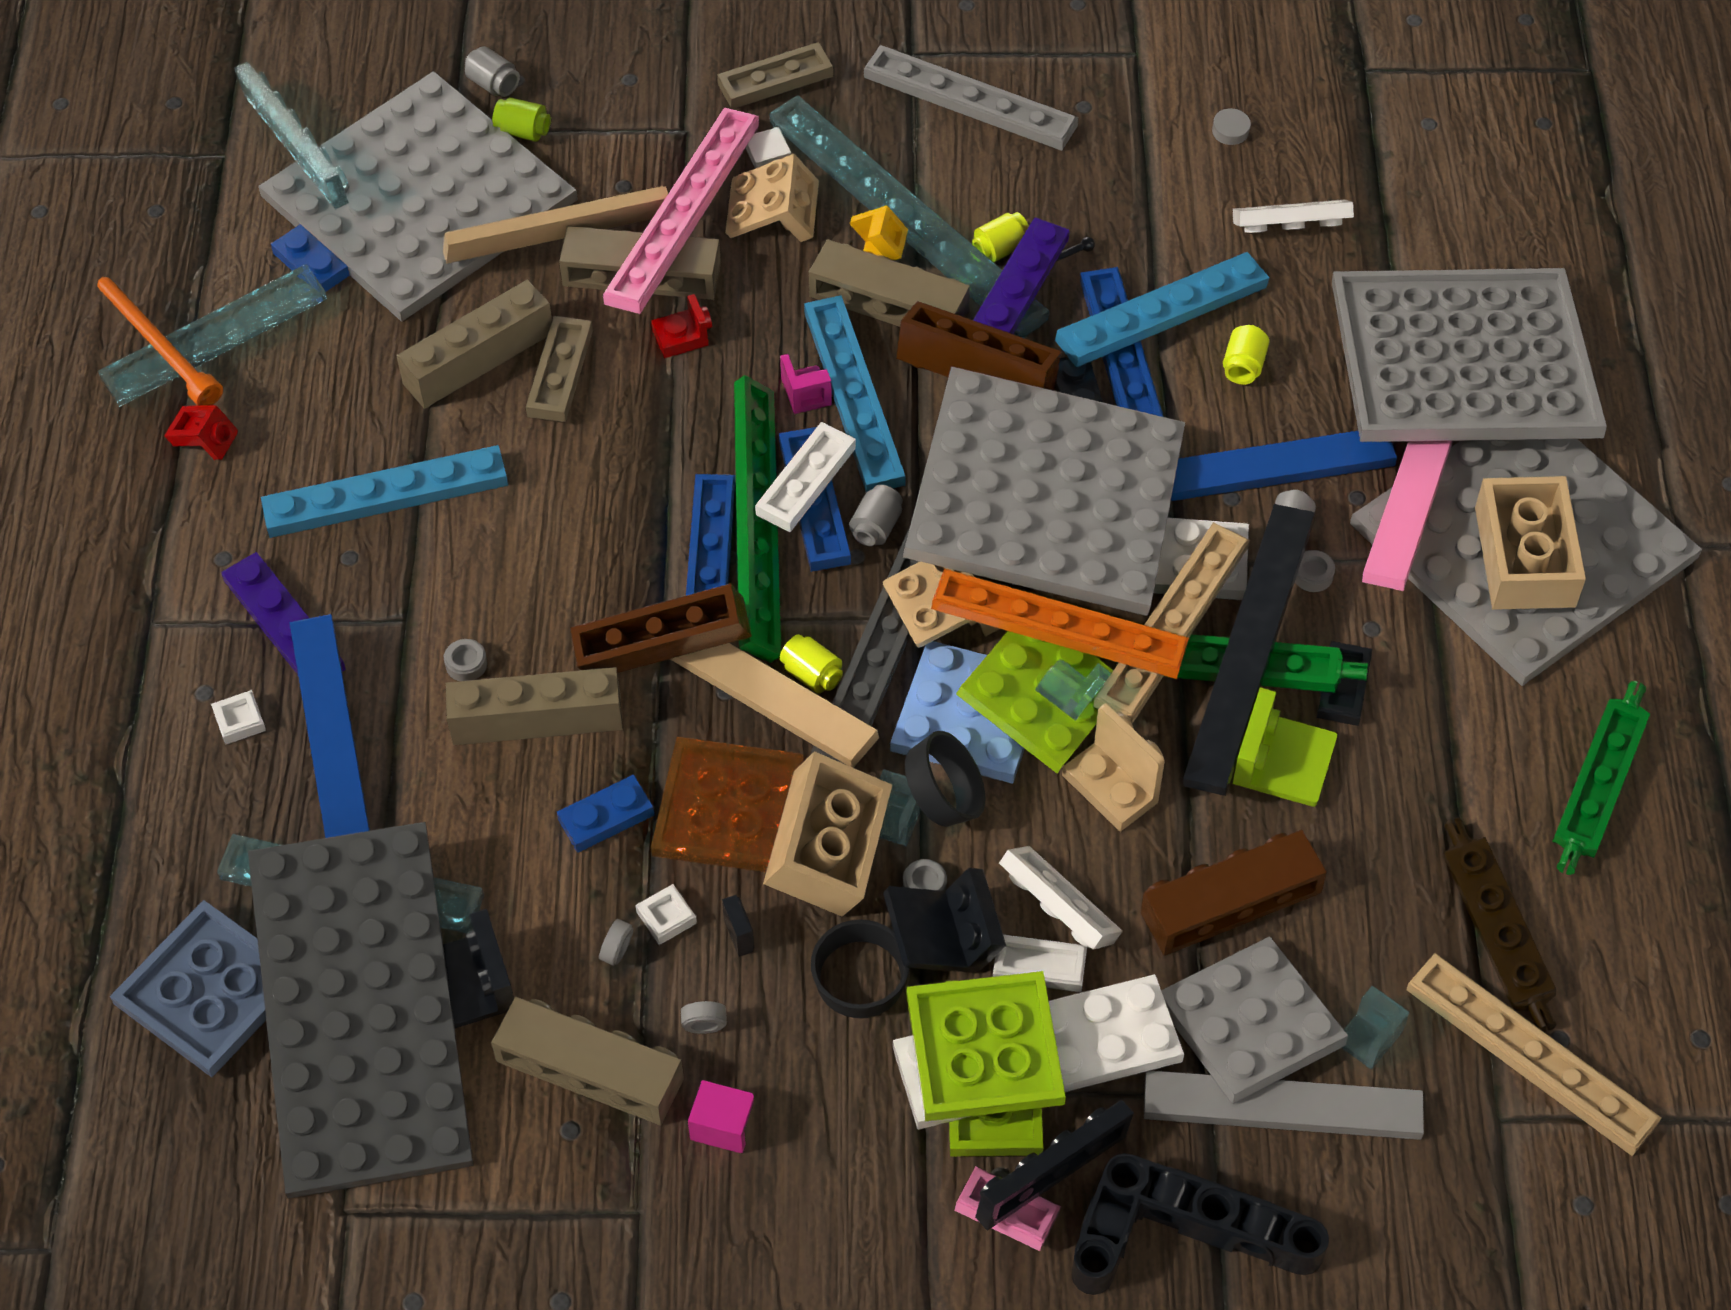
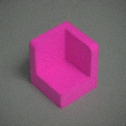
M780 355L781 379L794 414L832 405L831 379L827 369L820 370V367L815 365L794 370L789 355Z
M702 1080L688 1119L690 1140L743 1153L746 1145L744 1130L754 1103V1095L750 1092Z

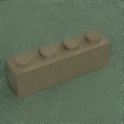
M567 226L559 260L563 286L606 290L643 233L627 230L618 231ZM689 237L653 294L687 297L695 294L696 298L714 300L721 267L719 239Z
M829 239L826 240L809 270V297L821 300L842 295L846 309L899 327L903 317L917 301L962 317H966L969 311L970 285Z
M528 279L397 354L403 385L424 409L546 338L552 323L550 303Z
M616 667L446 683L447 722L453 745L623 730L621 696Z
M515 996L491 1042L496 1062L660 1126L684 1080L682 1061L672 1051L660 1046H655L652 1049L641 1045L633 1037L622 1031L614 1030L612 1033L595 1027L590 1020L580 1015L568 1017L555 1012L547 1003L537 999H531L529 1002Z

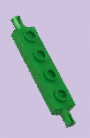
M1191 634L1177 678L1216 681L1230 638ZM1275 642L1261 686L1335 693L1341 678L1367 681L1368 663L1343 661L1340 648Z
M1631 681L1628 683L1623 700H1608L1552 841L1564 848L1557 864V869L1561 873H1563L1568 859H1570L1566 874L1572 875L1576 871L1581 855L1594 858L1650 716L1649 712L1639 706L1646 692V686L1643 683H1640L1636 695H1633L1638 681Z

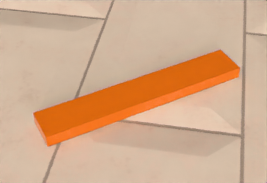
M948 569L943 570L931 609L1175 679L1178 677L1189 639L1188 637Z

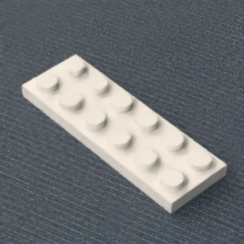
M1155 974L1049 1001L1065 1092L1183 1062L1184 1052ZM913 1036L893 1040L894 1054L917 1129L966 1118L960 1117L925 1122Z

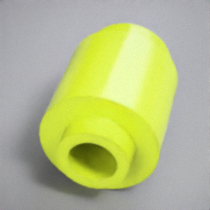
M1005 213L975 229L974 239L972 240L973 249L980 259L994 263L1014 252L1029 225L1020 213Z
M1254 325L1239 326L1231 333L1223 360V367L1225 369V376L1236 384H1250L1261 374L1270 340L1268 335L1259 327Z
M800 634L795 635L785 644L781 651L780 661L785 664V670L817 694L825 690L831 691L834 689L843 676V671L841 670L842 660L812 637L804 638Z

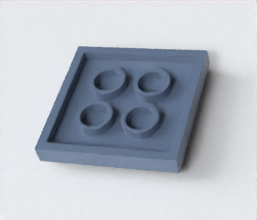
M203 900L111 994L110 998L115 1006L210 1077H213L266 1021L258 940Z

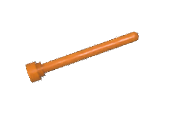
M102 277L98 280L97 286L99 290L187 383L186 388L189 398L197 406L214 405L223 394V386L211 374L198 372L109 277Z

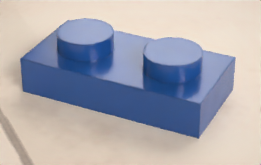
M301 224L271 243L273 254L318 295H322L350 276L348 266Z
M634 774L557 811L558 821L577 853L655 815L653 805Z

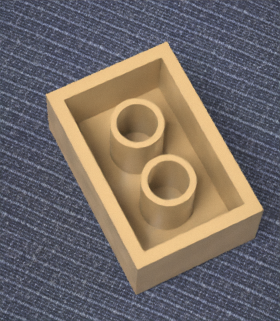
M1566 476L1483 478L1475 511L1492 610L1575 608L1586 577Z
M814 751L794 771L763 884L839 916H844L864 899L892 784Z

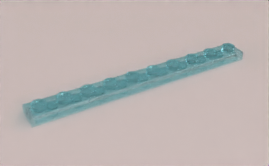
M795 96L769 113L772 126L775 128L779 127L781 133L870 211L887 205L908 228L906 242L947 278L956 279L961 283L970 285V298L982 306L1002 272L996 264L800 96ZM1034 298L1013 335L1024 338L1049 321V310Z

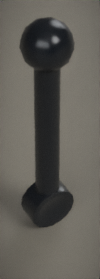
M1084 237L1080 244L1063 250L1057 261L1083 250L1086 252L1092 251L1095 247L1094 239Z

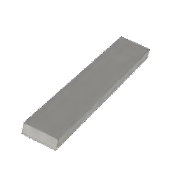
M882 45L878 47L864 68V78L1061 151L1078 127V117Z
M1146 1071L1144 1119L1421 1140L1424 1134L1423 1091L1278 1080L1232 1104L1211 1075L1164 1071Z

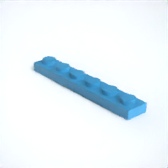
M1245 252L1057 330L1055 341L1072 363L1079 367L1265 289L1270 277L1248 252Z
M842 295L804 303V314L823 369H827L829 373L832 395L845 433L856 439V449L853 451V456L865 491L872 490L876 485H886L891 488L906 486V476Z
M499 445L262 496L261 502L269 538L504 487L508 486L500 448Z

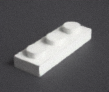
M1348 200L1233 208V224L1240 227L1244 226V232L1247 233L1267 231V224L1282 223V229L1285 230L1305 228V221L1319 220L1320 226L1343 225L1342 218L1354 217L1353 202Z
M821 422L755 505L756 515L791 532L856 449V439Z
M1030 846L1007 850L999 862L1010 873L1009 878L1018 887L1030 891L1040 900L1041 908L1048 915L1065 923L1072 930L1071 934L1074 939L1081 945L1093 950L1113 945L1123 932Z

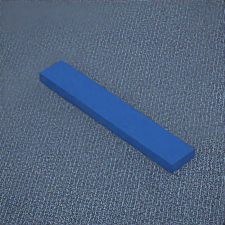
M1118 267L1080 273V284L1090 316L1128 301ZM1141 341L1102 357L1117 406L1164 417Z
M1359 431L1179 458L1171 501L1393 467L1396 464L1397 456L1391 441L1360 442Z
M328 614L289 622L325 838L370 831L332 615Z

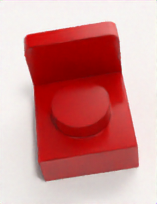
M695 294L687 296L688 310L651 320L652 331L664 359L709 346L707 329L712 328L711 316L706 306L700 307Z
M217 405L182 406L164 437L172 446H202L214 460H222L237 436L238 430Z

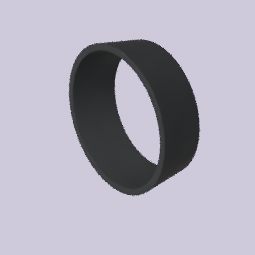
M935 731L908 751L905 759L907 782L915 801L929 819L940 826L948 827L976 819L983 813L986 797L980 771L969 751L955 736L945 731ZM929 754L941 764L947 773L955 792L956 808L948 802L939 789L931 770Z
M850 920L832 927L818 940L811 957L812 976L823 1001L837 1013L852 1018L873 1017L891 1008L901 996L909 974V968L903 965L894 931L881 923L871 920ZM853 942L873 943L884 948L894 957L900 969L901 981L891 994L877 1002L869 1004L843 1002L829 994L821 985L820 976L825 960L833 951L845 944Z

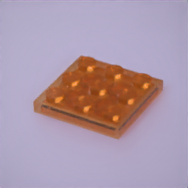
M676 737L652 840V856L767 872L794 771L803 763V754Z

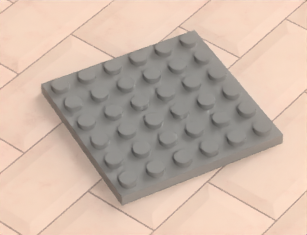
M434 71L258 186L262 198L295 227L301 224L348 266L349 275L401 322L502 253L499 252L447 264L443 254L444 234L446 232L567 207L578 200L576 189L510 134L500 131L499 127H494L492 119Z
M1565 268L1333 272L1332 288L1360 442L1604 438L1607 425Z
M951 366L903 558L1148 616L1185 422Z
M1578 439L1462 440L1450 449L1408 579L1523 686L1696 561L1702 549ZM1566 476L1586 577L1577 606L1575 608L1492 610L1475 511L1483 478ZM1392 488L1352 514L1350 524L1372 545Z

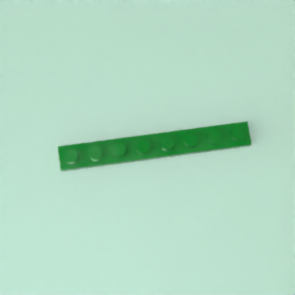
M744 375L734 382L738 592L744 597L752 637L739 640V649L771 663L779 658L781 654L778 526L757 516L755 505L776 480L774 391Z

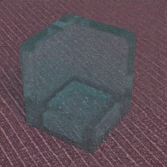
M1060 659L1054 666L1050 667L1035 690L1076 721L1112 673L1098 663L1086 678Z
M883 769L880 780L892 784V789L879 838L907 846L921 809L911 793L906 776Z
M1372 985L1362 997L1357 1014L1344 1028L1348 1038L1346 1046L1342 1047V1049L1372 1070L1403 1033L1410 1012Z

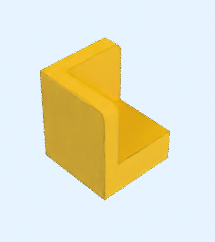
M887 205L851 217L850 225L865 241L863 251L882 255L893 261L902 258L908 228Z

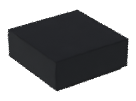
M736 894L722 899L724 922L738 956L752 953L755 948L753 929L740 897H737Z

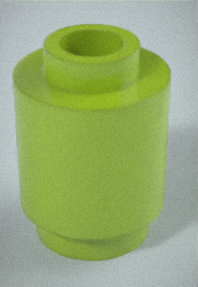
M509 97L507 100L499 99L497 101L492 122L494 127H499L500 131L507 132L511 136L537 142L541 136L547 135L551 117L550 114L546 113V107L542 104Z

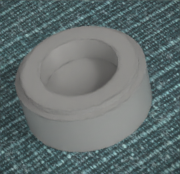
M1224 109L1215 115L1212 133L1215 139L1223 144H1240L1247 139L1251 122L1249 117L1238 109Z
M1318 550L1305 551L1295 583L1303 590L1309 592H1319L1327 589L1333 581L1335 573L1334 561L1324 552Z
M460 639L448 646L444 653V663L450 677L457 681H469L479 678L485 672L487 657L484 647L479 642L472 639Z
M920 859L912 862L905 869L903 887L946 891L947 875L939 863L929 859Z
M620 919L614 921L602 944L599 960L613 966L621 961L633 934L631 924Z
M702 1001L690 1003L681 1008V1026L688 1032L697 1034L713 1033L723 1029L727 1024L726 1007L721 1003Z

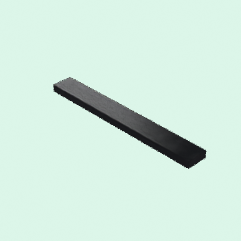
M1278 504L1273 506L1183 777V785L1185 787L1223 796L1227 794L1259 688H1261L1314 524L1315 512Z

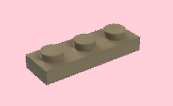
M817 42L717 74L718 86L731 109H735L833 77V66L820 43Z
M553 316L526 404L527 417L566 422L592 336V321Z

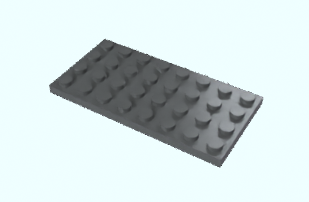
M426 822L249 850L248 858L285 1194L287 1198L474 1166Z

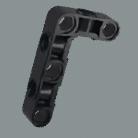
M1123 1153L1109 1160L1096 1194L1090 1201L1075 1248L1071 1276L1076 1287L1086 1294H1101L1109 1289L1121 1258L1124 1259L1133 1223H1136L1138 1219L1143 1220V1217L1178 1229V1234L1232 1252L1234 1249L1269 1262L1268 1266L1272 1265L1298 1275L1313 1274L1320 1268L1329 1245V1235L1324 1225L1314 1218L1179 1169L1166 1167L1132 1154ZM1117 1177H1128L1136 1185L1130 1188H1122L1116 1185L1113 1180ZM1209 1208L1218 1209L1224 1214L1225 1218L1211 1220L1206 1217L1203 1211ZM1299 1240L1308 1241L1315 1247L1316 1251L1311 1253L1302 1252L1297 1249L1294 1242ZM1094 1259L1103 1263L1106 1269L1097 1273L1090 1272L1085 1269L1082 1263L1086 1260Z

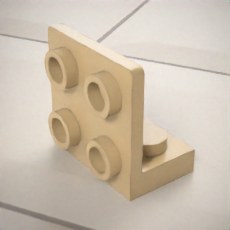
M795 154L774 160L766 165L733 177L725 233L730 238H734L780 220L783 227L789 230L800 242L813 238L819 180Z
M918 562L883 581L886 592L917 647L920 648L966 623H969L970 626L978 623L985 637L1000 629L931 609L932 600L944 569L973 576V574Z
M1105 703L1098 708L1095 742L1063 766L1062 776L1121 832L1158 803L1165 760L1161 750L1154 742L1146 741L1134 730L1132 723L1123 713L1115 712Z

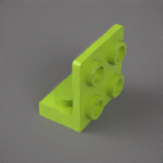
M1259 688L1237 758L1232 784L1315 807L1318 804L1335 747L1337 733L1279 717L1281 711L1273 709L1276 692Z

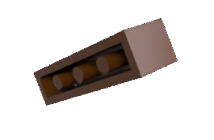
M917 301L901 320L896 359L949 377L952 366L1054 391L1061 351Z
M732 584L570 627L577 667L580 670L616 667L617 673L752 637L744 597Z
M1303 830L1289 835L1280 833L1271 837L1264 845L1251 850L1246 848L1236 850L1221 862L1210 866L1208 864H1201L1191 869L1183 877L1172 881L1160 880L1152 884L1147 891L1143 892L1140 913L1163 955L1166 956L1322 893L1327 871Z

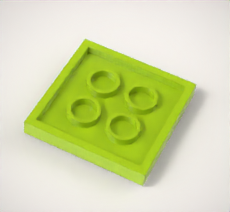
M1007 631L961 685L956 695L1055 773H1058L1097 725L1098 709L1093 707L1094 699L1113 672V669L1094 655Z
M1043 971L907 987L906 996L925 1122L1065 1105L1066 1096Z

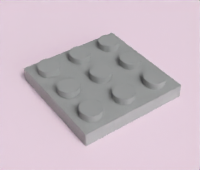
M1270 936L1161 990L1173 1025L1232 1104L1346 1046L1347 1033Z

